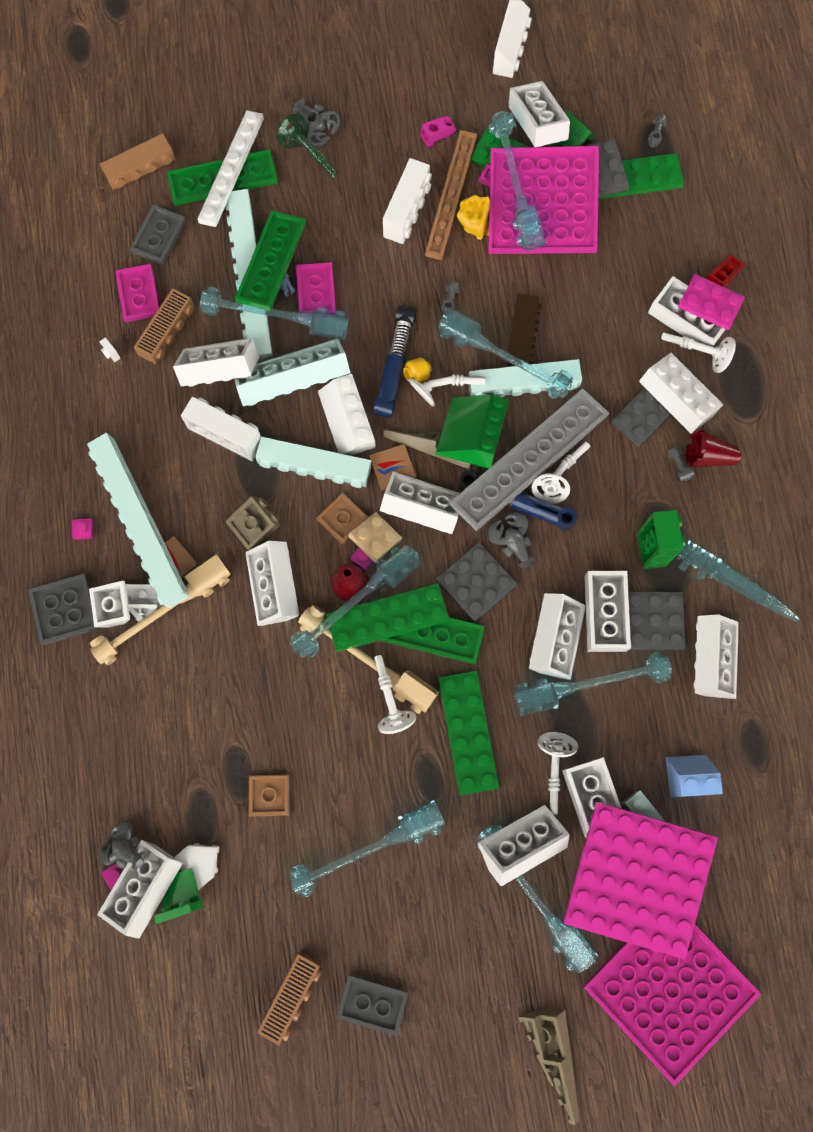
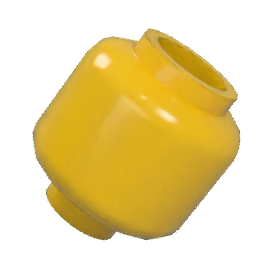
M422 357L408 361L403 368V374L407 381L409 378L418 382L426 381L429 379L430 372L432 371L431 364Z

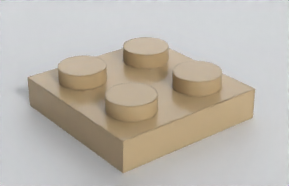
M377 512L351 531L348 536L374 563L402 540V537Z

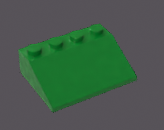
M495 395L452 398L435 455L491 469L509 399Z

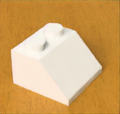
M125 581L89 589L94 627L110 628L123 625L130 620Z

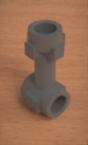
M658 114L654 118L653 124H655V128L649 134L647 140L651 148H656L661 143V129L667 123L666 116L663 114Z
M450 281L446 285L445 291H448V295L441 305V310L445 316H451L455 312L453 301L455 293H459L460 290L459 284L455 281Z
M678 446L670 449L668 457L670 460L674 459L679 469L676 472L679 482L691 480L695 476L692 467L685 466L681 458L683 454L682 449H679Z

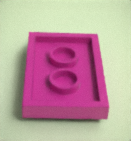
M332 262L296 265L300 318L336 315Z
M146 264L116 270L125 323L154 317L160 306L152 265Z
M694 274L678 307L729 330L745 297Z

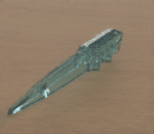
M688 541L684 549L679 553L677 559H683L679 568L682 571H686L689 564L692 565L691 568L693 569L698 568L697 580L703 581L706 574H708V578H715L719 583L725 584L752 601L800 623L799 617L771 594L728 566L726 562L694 543Z

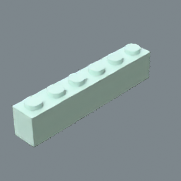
M579 359L469 371L468 377H485V385L469 384L470 396L495 395L504 397L505 395L520 396L523 393L538 394L541 391L556 392L559 389L566 388L567 390H574L580 387L582 382Z
M261 437L255 457L257 463L264 468L276 467L280 471L288 472L290 470L301 476L313 475L319 480L327 478L338 484H343V482L350 483L351 486L356 488L367 487L371 471V460Z

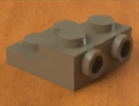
M251 496L225 521L247 550L253 549L261 540L268 538L280 526L278 523L279 517L273 511L269 512L266 508L268 504L262 497Z

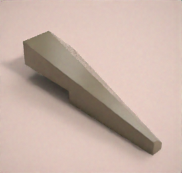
M389 428L384 429L383 437L466 469H470L473 466L470 463L435 455L442 432L419 430L417 434L408 433V429H402V432L390 430Z
M548 1007L518 1016L520 1023L524 1022L528 1030L527 1037L529 1041H533L538 1051L536 1056L551 1087L555 1086L560 1096L558 1101L560 1105H564L569 1115V1124L575 1125L580 1118L566 1012L564 1009Z

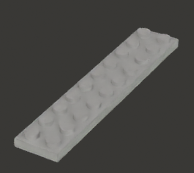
M581 389L497 461L491 469H488L450 502V506L475 531L479 530L538 476L543 474L607 418L609 412L584 389Z

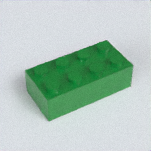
M677 510L653 512L637 532L643 570L666 567L684 549L685 537L681 535L680 530L682 519L678 516Z

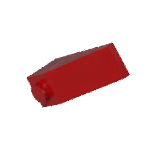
M731 254L709 274L707 280L726 288L743 269L745 264Z

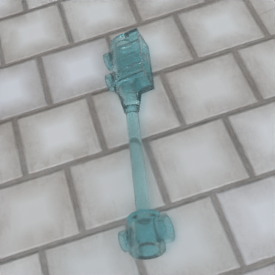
M498 112L491 117L492 123L488 124L491 135L495 134L497 138L502 139L516 194V219L512 220L515 231L519 230L520 233L519 236H516L519 247L523 246L525 250H532L546 245V240L538 210L534 205H528L522 192L508 137L512 133V128L516 127L512 113Z
M207 287V291H202L200 309H202L201 313L216 316V313L220 311V307L290 319L296 323L309 326V334L345 341L349 317H345L346 313L343 311H335V315L327 313L328 309L317 307V311L293 313L277 309L267 311L234 301L223 300L222 294L218 293L219 289L215 287Z
M449 308L442 317L438 329L440 330L439 334L444 339H449L451 336L455 339V344L461 348L467 345L490 351L547 382L546 389L549 390L547 393L553 399H557L558 396L564 398L571 389L573 377L567 371L560 370L559 373L555 372L550 376L496 347L481 335V327L478 322L452 308Z
M407 545L400 549L398 547L393 548L390 558L378 561L376 572L366 583V586L311 633L308 630H304L302 633H293L290 642L292 649L302 658L304 656L309 658L315 656L319 650L316 638L368 593L385 584L393 588L400 584L421 565L418 552Z
M653 653L649 656V660L646 661L645 667L576 683H548L547 679H540L536 681V686L529 687L527 683L519 684L517 690L514 691L519 715L525 716L558 708L559 698L574 693L576 690L649 674L651 679H655L656 683H664L671 679L672 668L667 656L661 657L660 653Z
M435 801L398 817L401 826L384 836L383 839L313 872H310L308 867L305 868L304 864L292 868L289 871V879L296 895L302 894L303 897L311 895L314 892L313 888L316 887L314 880L385 846L411 841L414 844H419L425 840L423 835L431 832L433 836L440 834L443 831L442 826L445 825V822Z
M491 824L476 836L478 840L475 843L479 850L478 842L501 830L502 827L499 824L494 826ZM523 875L515 878L542 914L554 941L551 943V946L557 954L562 952L567 958L564 960L567 969L570 972L576 970L577 973H581L596 963L598 955L579 929L570 925L565 926L550 912Z

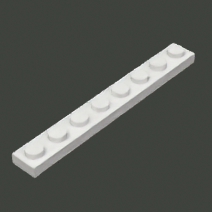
M246 110L198 216L200 224L217 226L264 120L262 113Z

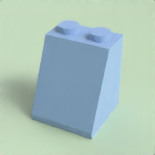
M706 755L666 757L670 798L723 794L720 772Z

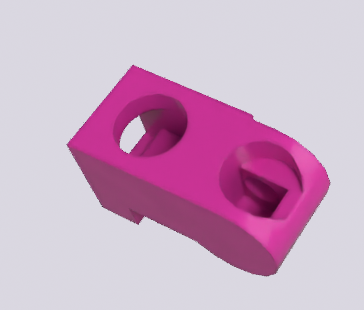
M449 116L440 117L422 124L420 136L428 148L433 146L434 142L451 137L456 132V127Z

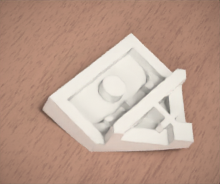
M125 584L129 611L137 618L138 622L161 606L156 598L158 593L150 584Z
M195 843L188 845L174 857L183 863L180 867L181 871L189 868L193 869L198 890L213 879L215 873L218 872L217 853H219V846H206Z

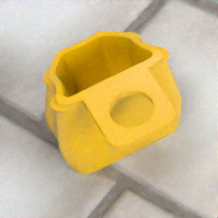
M474 195L460 202V210L457 213V218L465 231L475 235L479 240H482L485 235L489 236V197Z

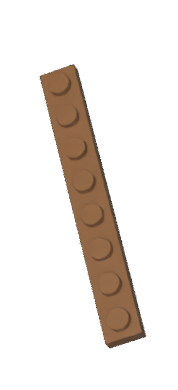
M460 130L426 248V257L443 260L476 143V133Z

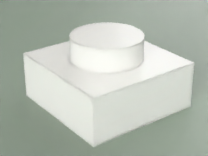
M106 338L100 341L103 347L101 351L107 359L111 357L114 362L118 361L120 356Z

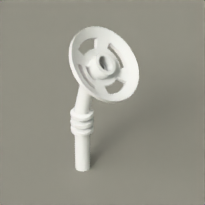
M663 333L661 337L662 340L679 344L680 347L690 350L693 348L712 354V369L716 373H721L727 368L733 358L736 347L735 340L732 337L725 338L716 347L696 342L694 339L685 336L678 337Z
M459 374L430 380L423 384L414 379H408L411 385L432 407L435 406L430 393L433 387L452 384V386L455 384L456 386H459V384L461 386L463 384L485 385V377H464L463 375L459 376Z
M584 442L571 455L568 454L553 474L547 473L538 476L532 484L534 496L552 504L564 501L569 496L570 485L561 475L566 469L572 467L576 460L590 448L589 443ZM559 479L564 483L565 488L561 487ZM542 485V489L545 491L544 494L539 492L537 486ZM561 493V495H559V496L550 497V496H554V495H557V494Z
M382 655L375 656L380 689L384 692L389 709L388 715L379 722L378 729L384 734L397 733L410 727L416 721V714L409 710H397L391 691L390 676L386 673Z
M547 732L538 738V746L547 754L552 755L551 778L548 779L550 782L548 783V786H550L548 788L550 791V812L553 815H558L560 757L574 755L578 750V744L575 739L564 733ZM569 744L572 747V751H569Z

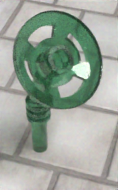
M296 113L288 115L278 128L277 137L280 145L286 149H293L302 144L311 153L310 156L314 157L313 159L316 160V163H319L331 178H334L337 175L335 170L324 159V155L318 152L319 149H316L305 138L308 130L306 119ZM294 121V124L290 126L288 130H286L285 128L287 127V125L290 122ZM284 136L286 137V140L289 142V144H286V142L284 141Z

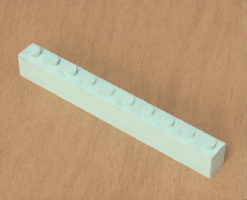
M248 189L232 191L225 205L226 211L230 213V215H227L228 226L232 228V231H229L230 242H234L231 252L233 259L236 258V263L233 266L235 275L238 274L239 280H236L237 291L257 246ZM239 303V307H243V313H240L241 322L245 324L246 328L242 330L244 339L253 338L259 355L257 363L273 359L266 310Z
M105 433L87 444L90 449L88 453L97 464L96 470L104 479L103 485L112 496L110 500L119 511L118 517L120 521L126 525L127 529L125 532L127 536L134 542V551L142 559V562H140L142 568L150 576L148 578L149 583L158 593L156 595L157 600L161 605L171 608L189 598L190 595L115 439L108 433Z

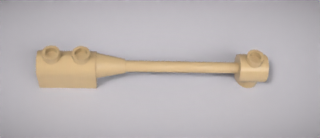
M217 554L184 576L189 582L185 587L190 597L180 602V604L201 595L206 598L214 592L212 589L214 586L219 584L221 587L230 581L228 577L231 574ZM165 605L161 606L112 641L103 635L95 638L90 642L92 647L90 651L101 665L104 662L106 665L112 664L117 659L115 657L118 653L116 650L117 646L175 606L171 608Z
M316 605L308 607L298 621L301 624L300 630L308 635L311 632L315 634L320 630L332 639L330 628L323 624L325 621V611ZM357 647L347 649L378 672L376 662ZM385 667L387 675L390 676L392 688L396 692L394 697L401 702L408 700L412 703L410 708L414 712L420 714L423 711L425 713L440 692L409 670L401 675Z

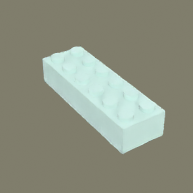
M334 339L257 363L251 376L244 379L240 377L234 378L242 405L252 406L262 400H271L281 394H290L300 388L306 389L313 384L325 383L329 379L345 376L350 373V369L339 340Z

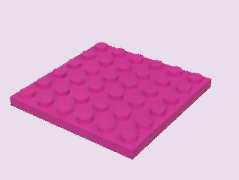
M599 146L491 148L489 254L597 253Z
M596 801L563 923L686 959L718 837Z
M694 925L686 959L626 942L583 986L674 1087L761 995L696 925Z

